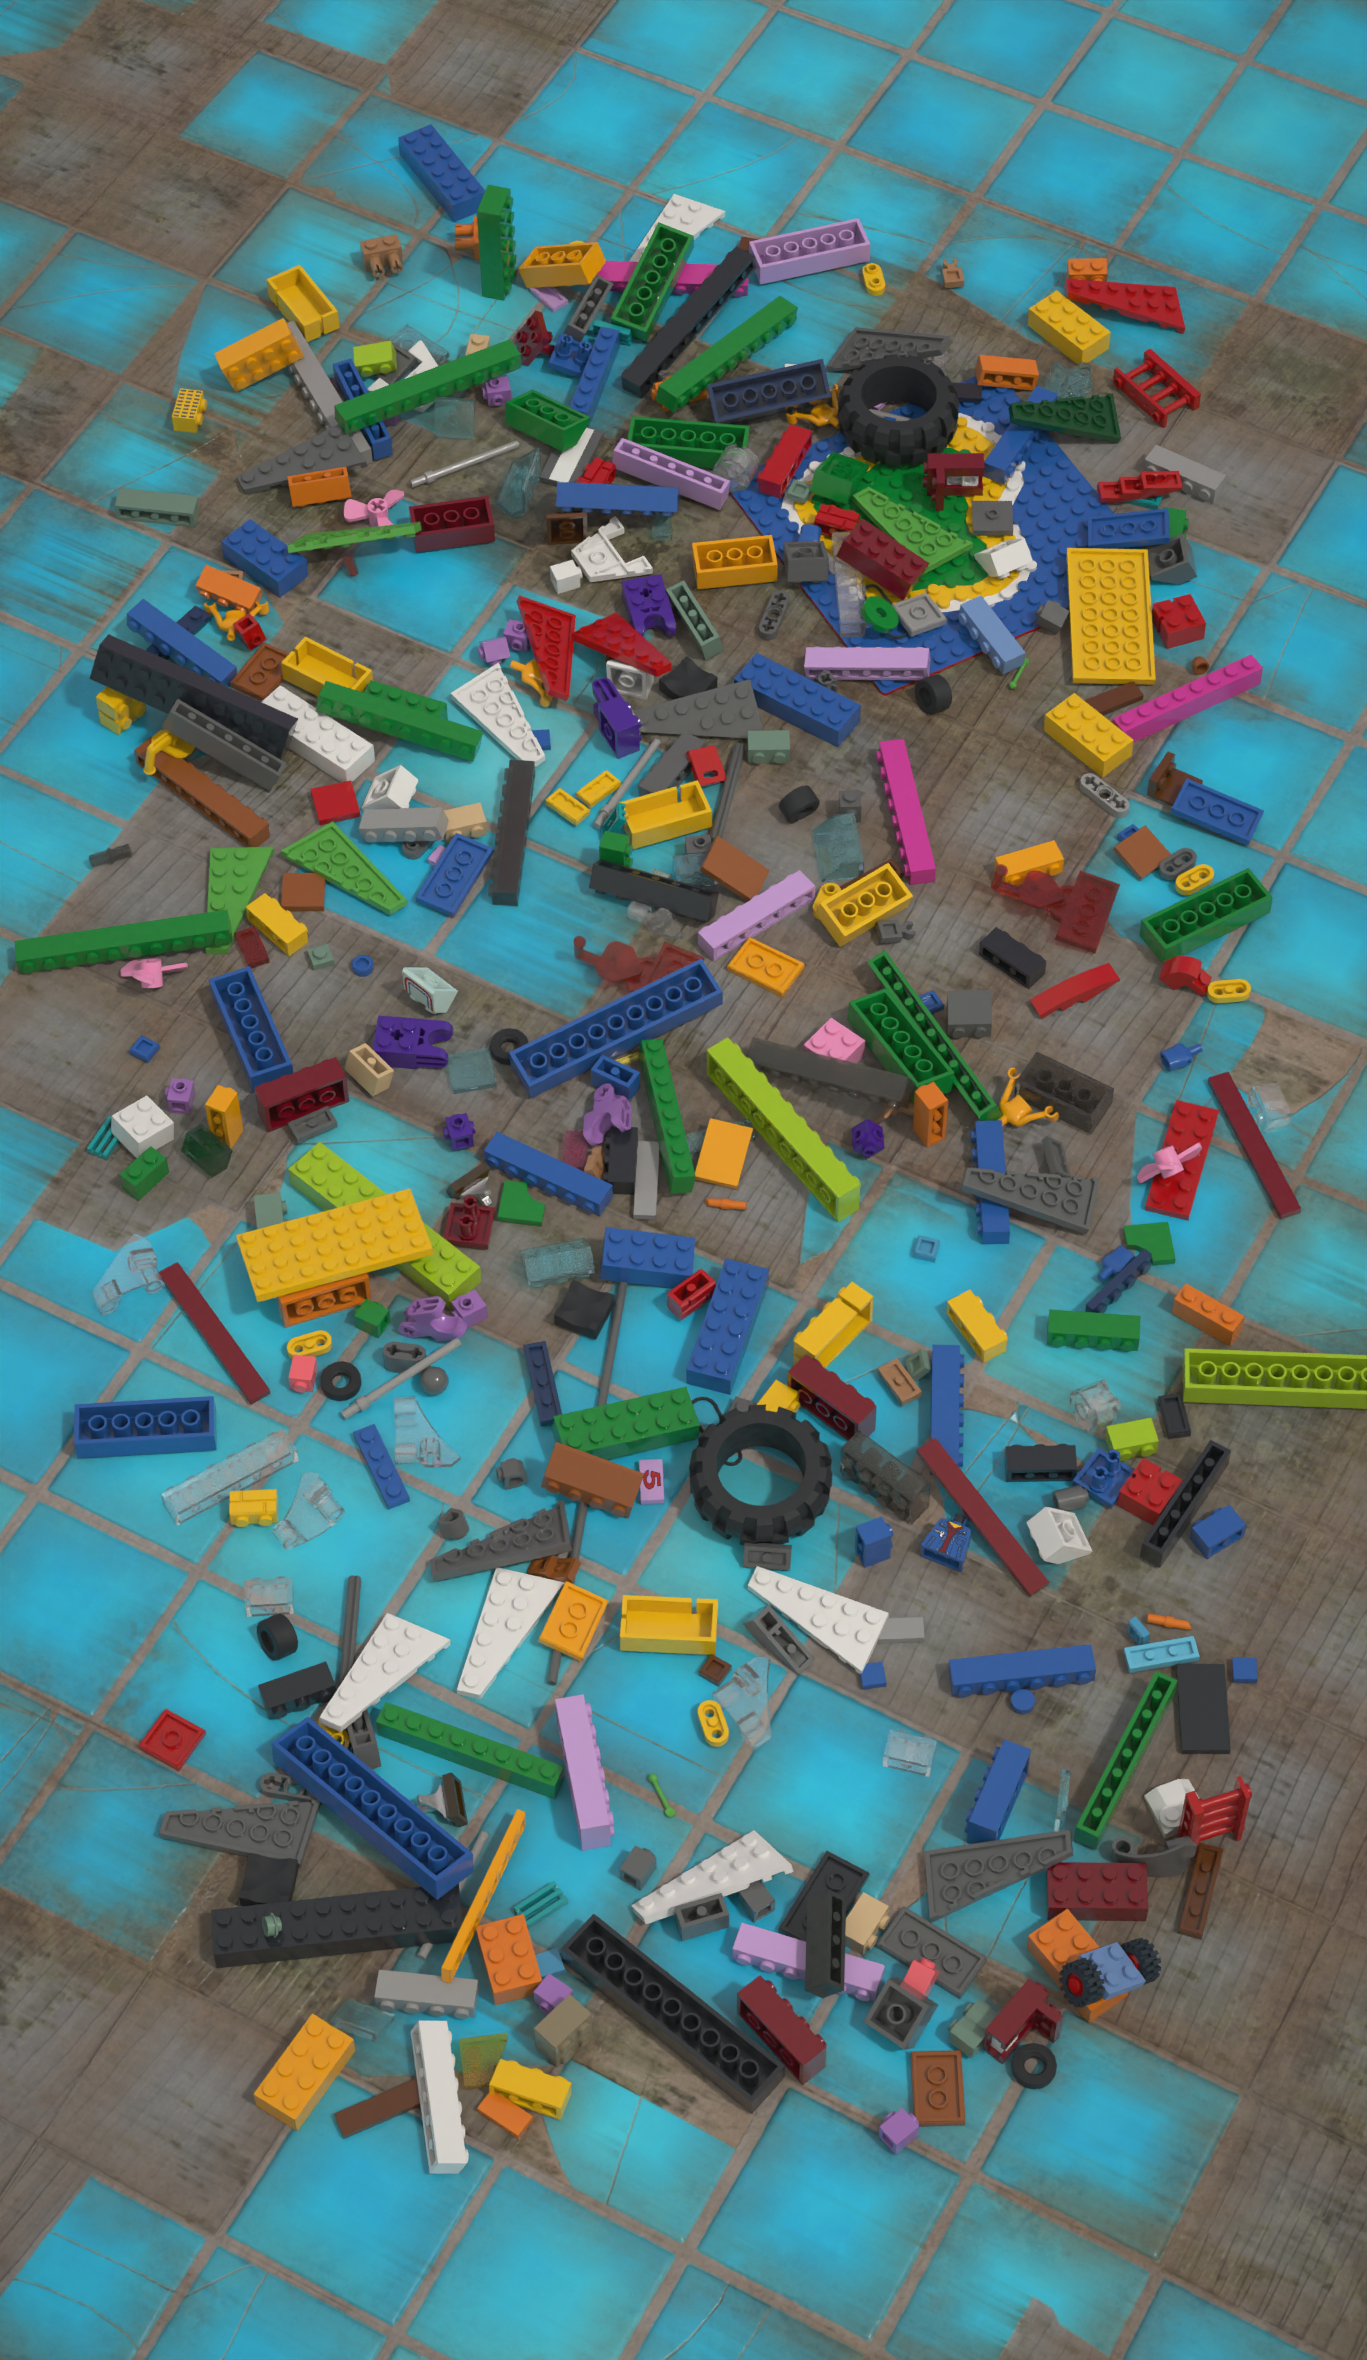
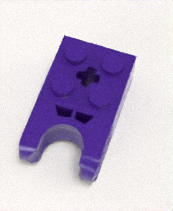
M662 575L622 581V599L630 625L643 637L645 631L652 627L662 629L667 637L675 636L676 623Z
M600 678L592 683V691L597 702L593 704V713L599 722L600 733L617 759L640 751V741L642 738L639 733V728H641L639 718L633 715L630 704L623 700L610 679Z
M378 1016L372 1050L393 1068H445L449 1060L447 1052L442 1048L432 1046V1044L448 1041L453 1035V1026L449 1022L441 1020Z

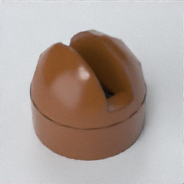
M1195 657L1192 661V669L1195 674L1201 675L1209 669V663L1204 657Z

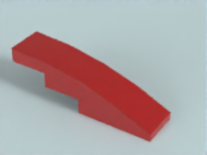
M1179 471L1140 472L1139 476L1119 477L1118 481L1098 482L1097 484L1100 503L1145 499L1179 491L1183 488Z
M1110 963L1073 976L1030 999V1001L1043 1019L1059 1008L1064 1011L1080 1000L1083 1003L1087 1002L1119 982L1120 979Z

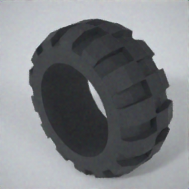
M898 354L884 355L883 359L879 361L873 358L864 362L860 366L859 371L855 369L844 382L843 388L839 392V430L848 446L855 453L861 452L864 460L875 465L877 462L886 463V467L900 468L902 464H910L911 467L921 465L926 461L929 453H942L954 438L959 412L957 391L950 378L945 376L941 368L932 362L925 364L920 357L909 355L908 358H899ZM904 401L923 408L927 413L913 420L892 421L873 414L869 409L885 402Z
M766 1404L748 1405V1411L739 1413L736 1408L719 1416V1423L717 1425H708L699 1436L698 1446L692 1450L689 1466L690 1493L693 1494L694 1506L702 1520L710 1521L712 1523V1530L725 1539L729 1540L731 1536L739 1538L740 1545L745 1543L757 1544L758 1542L770 1541V1544L789 1543L790 1536L796 1534L799 1537L805 1534L815 1525L816 1517L823 1515L829 1502L830 1489L832 1487V1459L827 1444L819 1439L820 1433L805 1419L802 1422L798 1421L795 1412L782 1407H778L777 1412L767 1411ZM765 1446L780 1450L791 1457L800 1468L803 1481L798 1489L787 1499L772 1505L758 1506L744 1503L733 1497L722 1485L718 1476L719 1471L724 1463L738 1451L749 1447Z

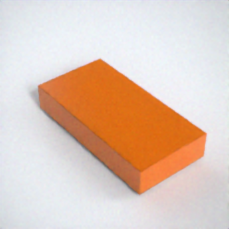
M495 2092V2095L488 2093L477 2107L478 2113L517 2139L520 2138L533 2121L531 2114L498 2092Z

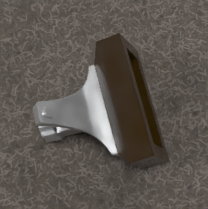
M483 1162L450 1184L446 1192L450 1198L461 1199L467 1196H474L483 1206H491L493 1202L488 1197L491 1192L485 1186L490 1167L486 1162Z
M452 1772L442 1775V1783L439 1785L436 1793L417 1796V1807L422 1812L438 1811L443 1814L444 1818L449 1822L452 1821L458 1827L468 1825L461 1781Z

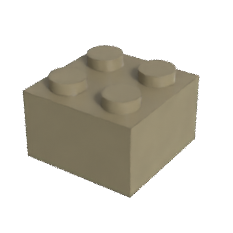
M570 1994L534 2028L536 2049L556 2067L562 2063H567L573 2057L574 2051L580 2045L585 2046L593 2034L591 2013Z

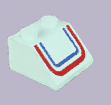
M404 967L402 970L404 990L410 994V998L426 1006L425 1009L432 1014L446 1013L458 992L454 987L429 968Z

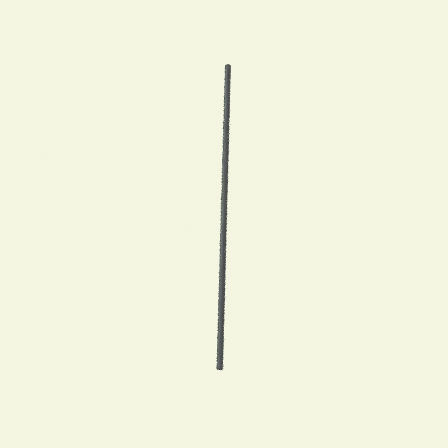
M619 1282L597 1406L607 1404L628 1286L626 1282ZM581 1501L579 1502L572 1551L570 1552V1558H577L578 1560L589 1505ZM555 1649L552 1652L547 1684L552 1686L557 1684L562 1653Z

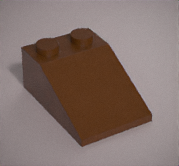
M572 511L571 513L553 512L546 514L548 545L581 543L588 538L587 512Z

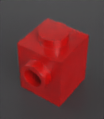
M250 613L233 623L240 640L250 651L267 640L259 623Z

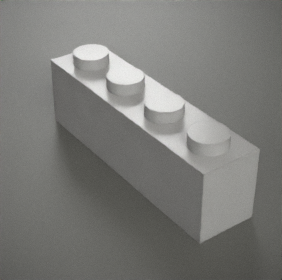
M1158 445L1154 446L1144 460L1143 471H1179L1183 487L1182 491L1214 504L1225 488V474Z
M442 807L366 809L360 822L359 831L365 843L440 841L444 839L449 820Z
M379 1970L374 1996L376 2008L388 2012L395 2009L404 2010L409 2014L424 2012L436 2017L453 2015L458 2019L475 2018L479 1983L475 1979L456 1977L453 1978L452 1982L447 1983L442 1981V1976Z

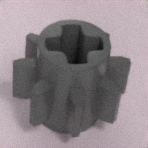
M821 672L818 677H814V682L837 693L838 678L833 679L832 673Z

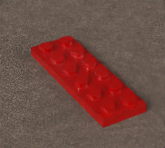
M1176 1100L1162 1149L1173 1145L1177 1155L1197 1143L1201 1144L1202 1149L1196 1157L1181 1163L1184 1168L1181 1172L1165 1179L1161 1172L1154 1176L1145 1205L1146 1211L1189 1221L1219 1110Z

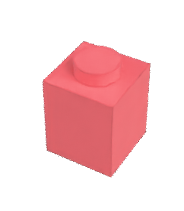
M293 1355L289 1373L290 1390L300 1393L313 1392L318 1371L316 1357Z
M922 1957L921 1960H913L903 1981L928 1997L940 1970L934 1968L936 1965L934 1962Z

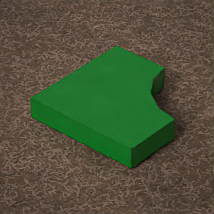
M505 1180L497 1216L498 1221L542 1226L545 1203L538 1202L530 1196L527 1191V1183Z
M1168 1222L1123 1227L1127 1249H1136L1140 1252L1146 1249L1152 1254V1265L1175 1263L1176 1258Z

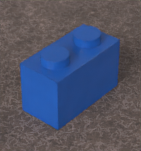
M602 1054L591 1069V1085L599 1088L603 1084H611L616 1095L625 1096L630 1102L640 1089V1072Z
M1227 1505L1224 1508L1214 1510L1205 1520L1200 1519L1196 1521L1191 1529L1190 1540L1208 1559L1244 1537L1246 1524L1234 1509Z
M882 1516L856 1526L855 1551L864 1568L890 1559L891 1548H893L891 1538L894 1534L890 1524H886Z

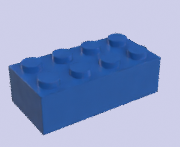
M251 519L221 541L223 558L279 598L309 576L306 558L297 552L288 553V547L285 543Z
M606 1227L602 1245L600 1279L675 1288L693 1275L695 1238Z
M1005 1739L1001 1747L996 1746L992 1756L991 1768L987 1767L983 1777V1781H985L983 1787H979L975 1795L974 1801L976 1803L974 1809H969L965 1820L967 1824L964 1832L968 1833L967 1843L975 1844L1000 1840L1028 1774L1031 1749Z

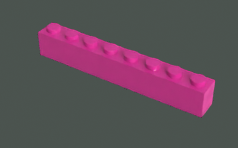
M606 261L597 274L613 283L610 291L623 293L638 262ZM686 263L672 293L684 295L697 291L705 278H708L713 273L717 264ZM749 277L733 296H748Z
M1251 654L1113 718L1112 723L1136 742L1261 684L1263 667Z
M904 739L879 742L876 760L882 766L880 767V777L885 779L883 784L884 793L889 795V799H887L888 810L893 812L891 821L893 828L897 829L895 832L896 843L901 845L899 855L900 860L905 862L903 864L904 876L909 878L910 885L935 882L936 867Z

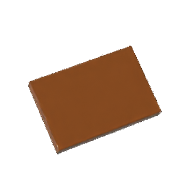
M264 642L230 682V687L262 702L284 681L281 662L289 653Z
M719 836L714 838L699 869L747 902L759 894L770 871Z
M961 2050L911 2051L913 2114L919 2121V2127L965 2126Z

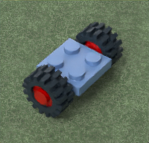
M1143 1938L1134 1939L1122 1945L1115 1942L1080 1955L1078 1960L1063 1965V1970H1060L1059 1973L1062 1976L1059 1978V1983L1063 1984L1060 1989L1065 1991L1063 1995L1065 1999L1070 1998L1068 2002L1071 2005L1074 2004V2007L1077 2008L1096 2003L1102 1997L1105 2000L1111 1999L1157 1980L1156 1978L1160 1976L1158 1972L1161 1971V1966L1158 1965L1161 1963V1958L1157 1959L1156 1956L1159 1953L1157 1950H1153L1155 1946L1152 1943L1149 1944V1940H1143Z

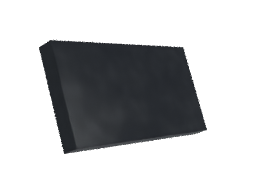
M1177 1664L1176 1677L1178 1680L1181 1754H1230L1225 1664Z
M826 1851L779 1927L778 1933L806 1942L807 1898L823 1891L831 1890L846 1897L847 1915L870 1877V1873Z

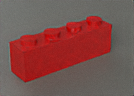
M790 424L787 431H783L780 443L774 446L771 458H767L764 470L760 471L757 476L759 492L781 499L812 446L811 430Z

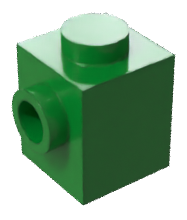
M365 1299L362 1305H358L353 1314L355 1327L378 1339L391 1322L389 1309L384 1308L379 1302H372L368 1299Z

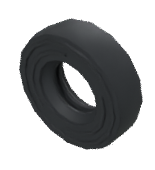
M502 1029L496 1032L491 1039V1055L497 1062L503 1065H510L509 1052L501 1049L503 1043L513 1041L518 1045V1048L528 1043L525 1034L517 1029Z
M344 1361L328 1365L320 1377L321 1389L324 1394L335 1401H347L353 1398L359 1392L362 1385L361 1374L357 1367ZM338 1375H346L350 1379L349 1384L343 1388L335 1387L332 1381Z
M1030 2043L1017 2050L1013 2056L1011 2068L1013 2076L1019 2084L1029 2089H1040L1049 2085L1054 2079L1057 2063L1054 2054L1049 2048L1042 2044ZM1030 2058H1038L1042 2061L1044 2069L1039 2074H1030L1025 2069V2062Z

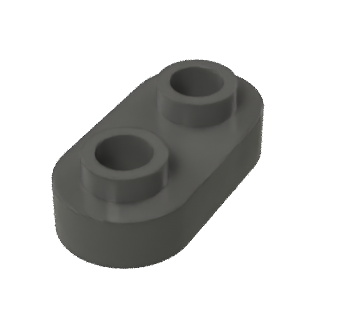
M404 841L402 845L403 855L410 860L419 859L435 841Z
M1182 848L1160 863V876L1165 880L1177 879L1179 875L1196 865V853L1189 848Z

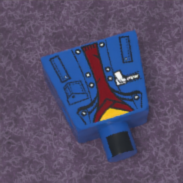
M955 1514L952 1521L941 1518L922 1542L920 1557L962 1573L972 1531L970 1528L965 1527L968 1521L967 1517L962 1514Z

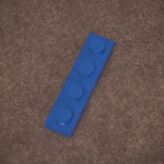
M375 1424L354 1431L353 1435L388 1510L410 1502L406 1488Z

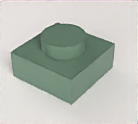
M794 479L787 491L786 498L805 504L811 494V484Z
M328 944L307 949V954L314 971L334 965V959Z
M920 1349L905 1360L908 1373L914 1381H918L932 1371L928 1352Z

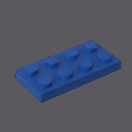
M1168 508L1088 516V548L1118 549L1170 543Z
M1186 778L1170 813L1248 846L1263 816L1264 810Z
M455 833L417 894L416 902L454 918L493 855V848Z

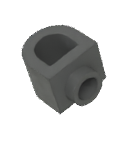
M511 1458L501 1462V1467L496 1468L497 1479L499 1482H503L505 1490L520 1487L528 1480L521 1460Z
M450 1508L437 1522L440 1532L445 1538L461 1539L469 1531V1525L464 1513L459 1509Z

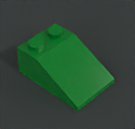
M832 452L815 470L810 492L819 498H829L837 504L847 505L860 486L870 464Z

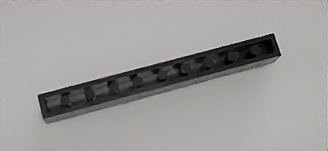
M737 246L727 253L722 263L715 267L713 273L708 278H705L700 288L694 291L691 298L680 307L677 314L669 319L668 324L657 333V336L651 343L647 344L640 356L634 359L633 364L624 370L621 376L624 390L641 399L653 387V383L658 381V373L661 370H667L756 269L754 255Z

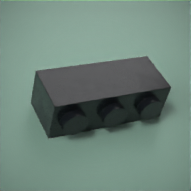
M997 927L980 942L979 956L1027 989H1030L1045 974L1046 960L1041 955L1034 953L1025 944L1019 943L1007 932Z
M611 1126V1135L606 1136V1148H610V1153H605V1167H609L608 1172H604V1181L613 1185V1194L635 1195L638 1127H631L629 1130L621 1133L620 1129Z
M1016 1444L1005 1447L1006 1482L1073 1481L1077 1475L1075 1445L1059 1444L1045 1446L1037 1444L1034 1446H1022Z
M326 1661L258 1685L260 1697L269 1720L283 1718L288 1713L297 1710H306L311 1705L319 1702H328L336 1692V1685Z

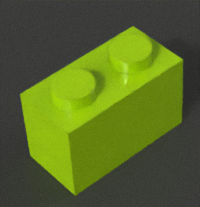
M391 340L353 347L354 365L360 377L397 371L396 350Z
M1152 1418L1106 1426L1105 1440L1108 1450H1117L1121 1455L1120 1461H1126L1138 1456L1147 1457L1157 1453L1159 1440Z

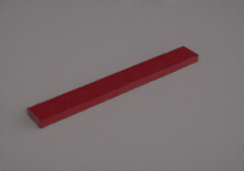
M1225 1072L1209 1077L1208 1084L1279 1218L1283 1219L1301 1213V1207L1230 1073Z
M177 1262L158 1272L160 1279L249 1403L252 1405L271 1394L266 1383L180 1264Z
M934 1438L918 1448L916 1451L917 1455L1026 1594L1031 1597L1049 1584L1047 1578L939 1441Z

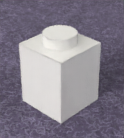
M573 560L550 566V578L557 594L580 588L582 572L579 566L576 567Z

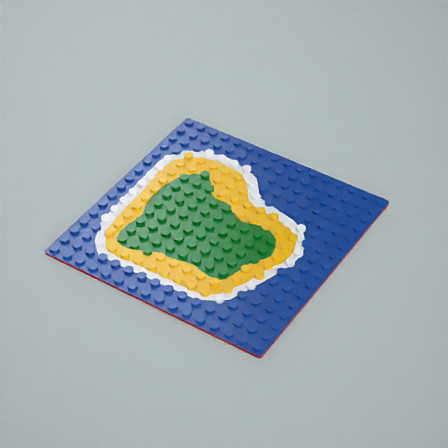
M976 376L960 383L977 384ZM982 386L981 404L959 402L957 430L954 438L942 453H984L985 461L1011 424L1009 406L1011 403L1022 402L1012 388ZM910 403L888 413L916 419L927 412L923 408ZM885 416L887 420L896 421L895 418ZM1043 429L1039 439L1034 440L1030 452L1025 453L1021 465H1017L1013 477L1008 478L1005 484L982 477L983 496H944L943 511H935V503H931V496H927V490L923 488V476H926V474H923V464L911 467L910 464H902L900 468L886 467V463L877 462L875 465L864 460L861 452L855 453L848 446L841 432L812 444L781 499L759 492L757 476L760 471L764 470L765 464L727 479L730 480V495L761 536L772 535L775 553L783 565V542H797L802 525H814V520L821 504L834 505L847 511L853 510L860 514V521L864 519L878 528L852 500L847 505H841L829 498H819L814 493L810 494L805 504L786 498L787 491L794 479L812 484L815 470L832 452L870 464L856 493L870 487L887 496L888 500L896 505L899 503L904 505L909 512H917L941 525V529L949 533L952 531L958 534V538L963 541H971L973 543L972 549L924 574L922 579L904 599L906 600L927 592L947 619L946 625L912 637L908 633L903 638L893 639L885 633L874 630V626L871 623L868 625L864 621L860 608L865 601L862 595V589L870 584L879 586L892 604L902 600L836 557L844 541L842 539L821 534L820 541L824 542L829 558L828 581L820 583L802 581L798 583L846 648H929L931 659L929 676L983 654L980 644L971 637L967 627L962 625L958 618L960 605L981 595L1015 639L1042 628L1035 624L1038 617L1035 613L1039 605H1044L1047 600L1056 601L1063 608L1069 610L1067 548H1088V516L1114 514L1106 503H1100L1098 493L1048 432ZM972 501H1012L1013 536L973 535ZM1025 538L1033 561L1026 564L1027 568L1020 571L1012 570L1009 572V576L999 579L998 577H990L975 559L974 554L1008 539ZM1138 546V547H1128V548H1118V549H1143V548H1142L1141 546ZM870 587L865 590L867 598L878 596L885 599L876 588ZM899 621L898 625L889 634L899 636L904 634L906 629ZM919 680L871 681L879 692L886 696Z

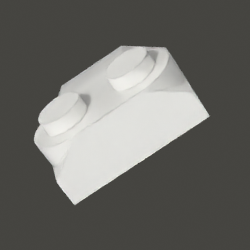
M1189 1779L1171 1781L1155 1787L1144 1795V1799L1164 1839L1178 1834L1185 1794L1195 1791Z

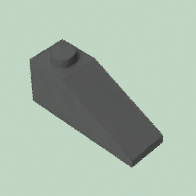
M770 1605L759 1608L743 1623L763 1647L795 1674L799 1675L815 1660Z
M366 1709L362 1712L361 1717L347 1727V1732L353 1754L373 1770L382 1766L368 1710Z

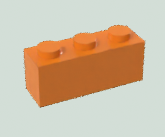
M979 355L974 369L977 384L982 386L1034 390L1039 377L1036 360Z
M347 467L287 476L293 507H304L313 503L323 504L331 500H345L352 497Z
M205 565L195 585L199 596L207 600L210 598L214 599L223 607L230 606L235 608V610L243 611L245 614L250 613L256 607V602H260L263 596L260 587L208 565Z
M934 1082L919 1087L915 1091L913 1131L927 1148L946 1138L948 1099Z
M1185 1284L1174 1298L1172 1308L1173 1315L1228 1346L1232 1345L1243 1328L1244 1315L1188 1284Z

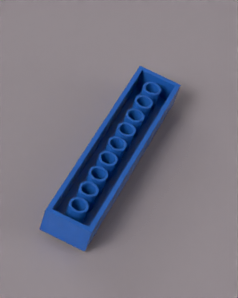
M701 958L509 1052L510 1065L531 1099L592 1069L602 1054L612 1059L639 1046L641 1040L653 1039L722 1005L723 992Z
M309 1717L271 1743L273 1762L435 1899L438 1900L474 1872L473 1853Z

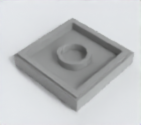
M927 592L892 604L898 614L900 623L911 637L946 625L947 619Z

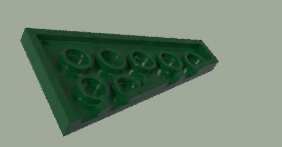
M1113 393L1103 397L1092 395L1091 398H1084L1082 396L1058 398L1052 402H1049V400H1042L1040 403H1033L1032 401L1011 403L1008 408L1011 424L1119 443L1121 440Z

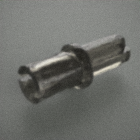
M129 844L112 849L108 847L105 851L89 855V862L92 867L109 862L114 864V861L132 857V852Z

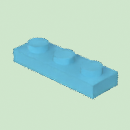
M1194 1636L1126 1647L1123 1651L1129 1673L1197 1662L1200 1658Z

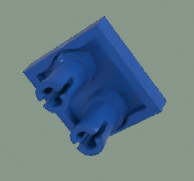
M568 334L560 335L549 360L548 368L581 379L593 346L590 342L585 344L586 341L578 342L573 340V337L570 335L567 338Z
M1098 1448L1073 1479L1072 1485H1081L1083 1489L1086 1488L1089 1496L1111 1509L1118 1501L1119 1491L1128 1478L1132 1477L1134 1469L1120 1461L1121 1455L1117 1450H1109L1106 1453Z

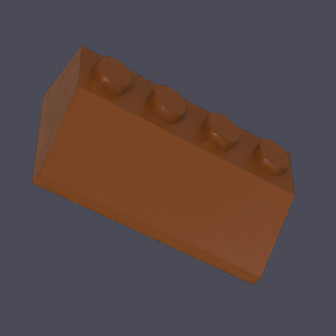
M556 1442L541 1487L551 1493H559L573 1501H581L595 1509H603L617 1517L629 1519L644 1473Z

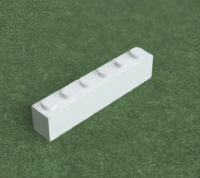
M418 2021L410 2032L429 2173L459 2174L468 2163L469 2154L464 2145L465 2127L461 2124L460 2117L462 2105L458 2101L457 2091L459 2084L454 2074L455 2056L451 2053L450 2046L452 2034L448 2030L447 2021Z

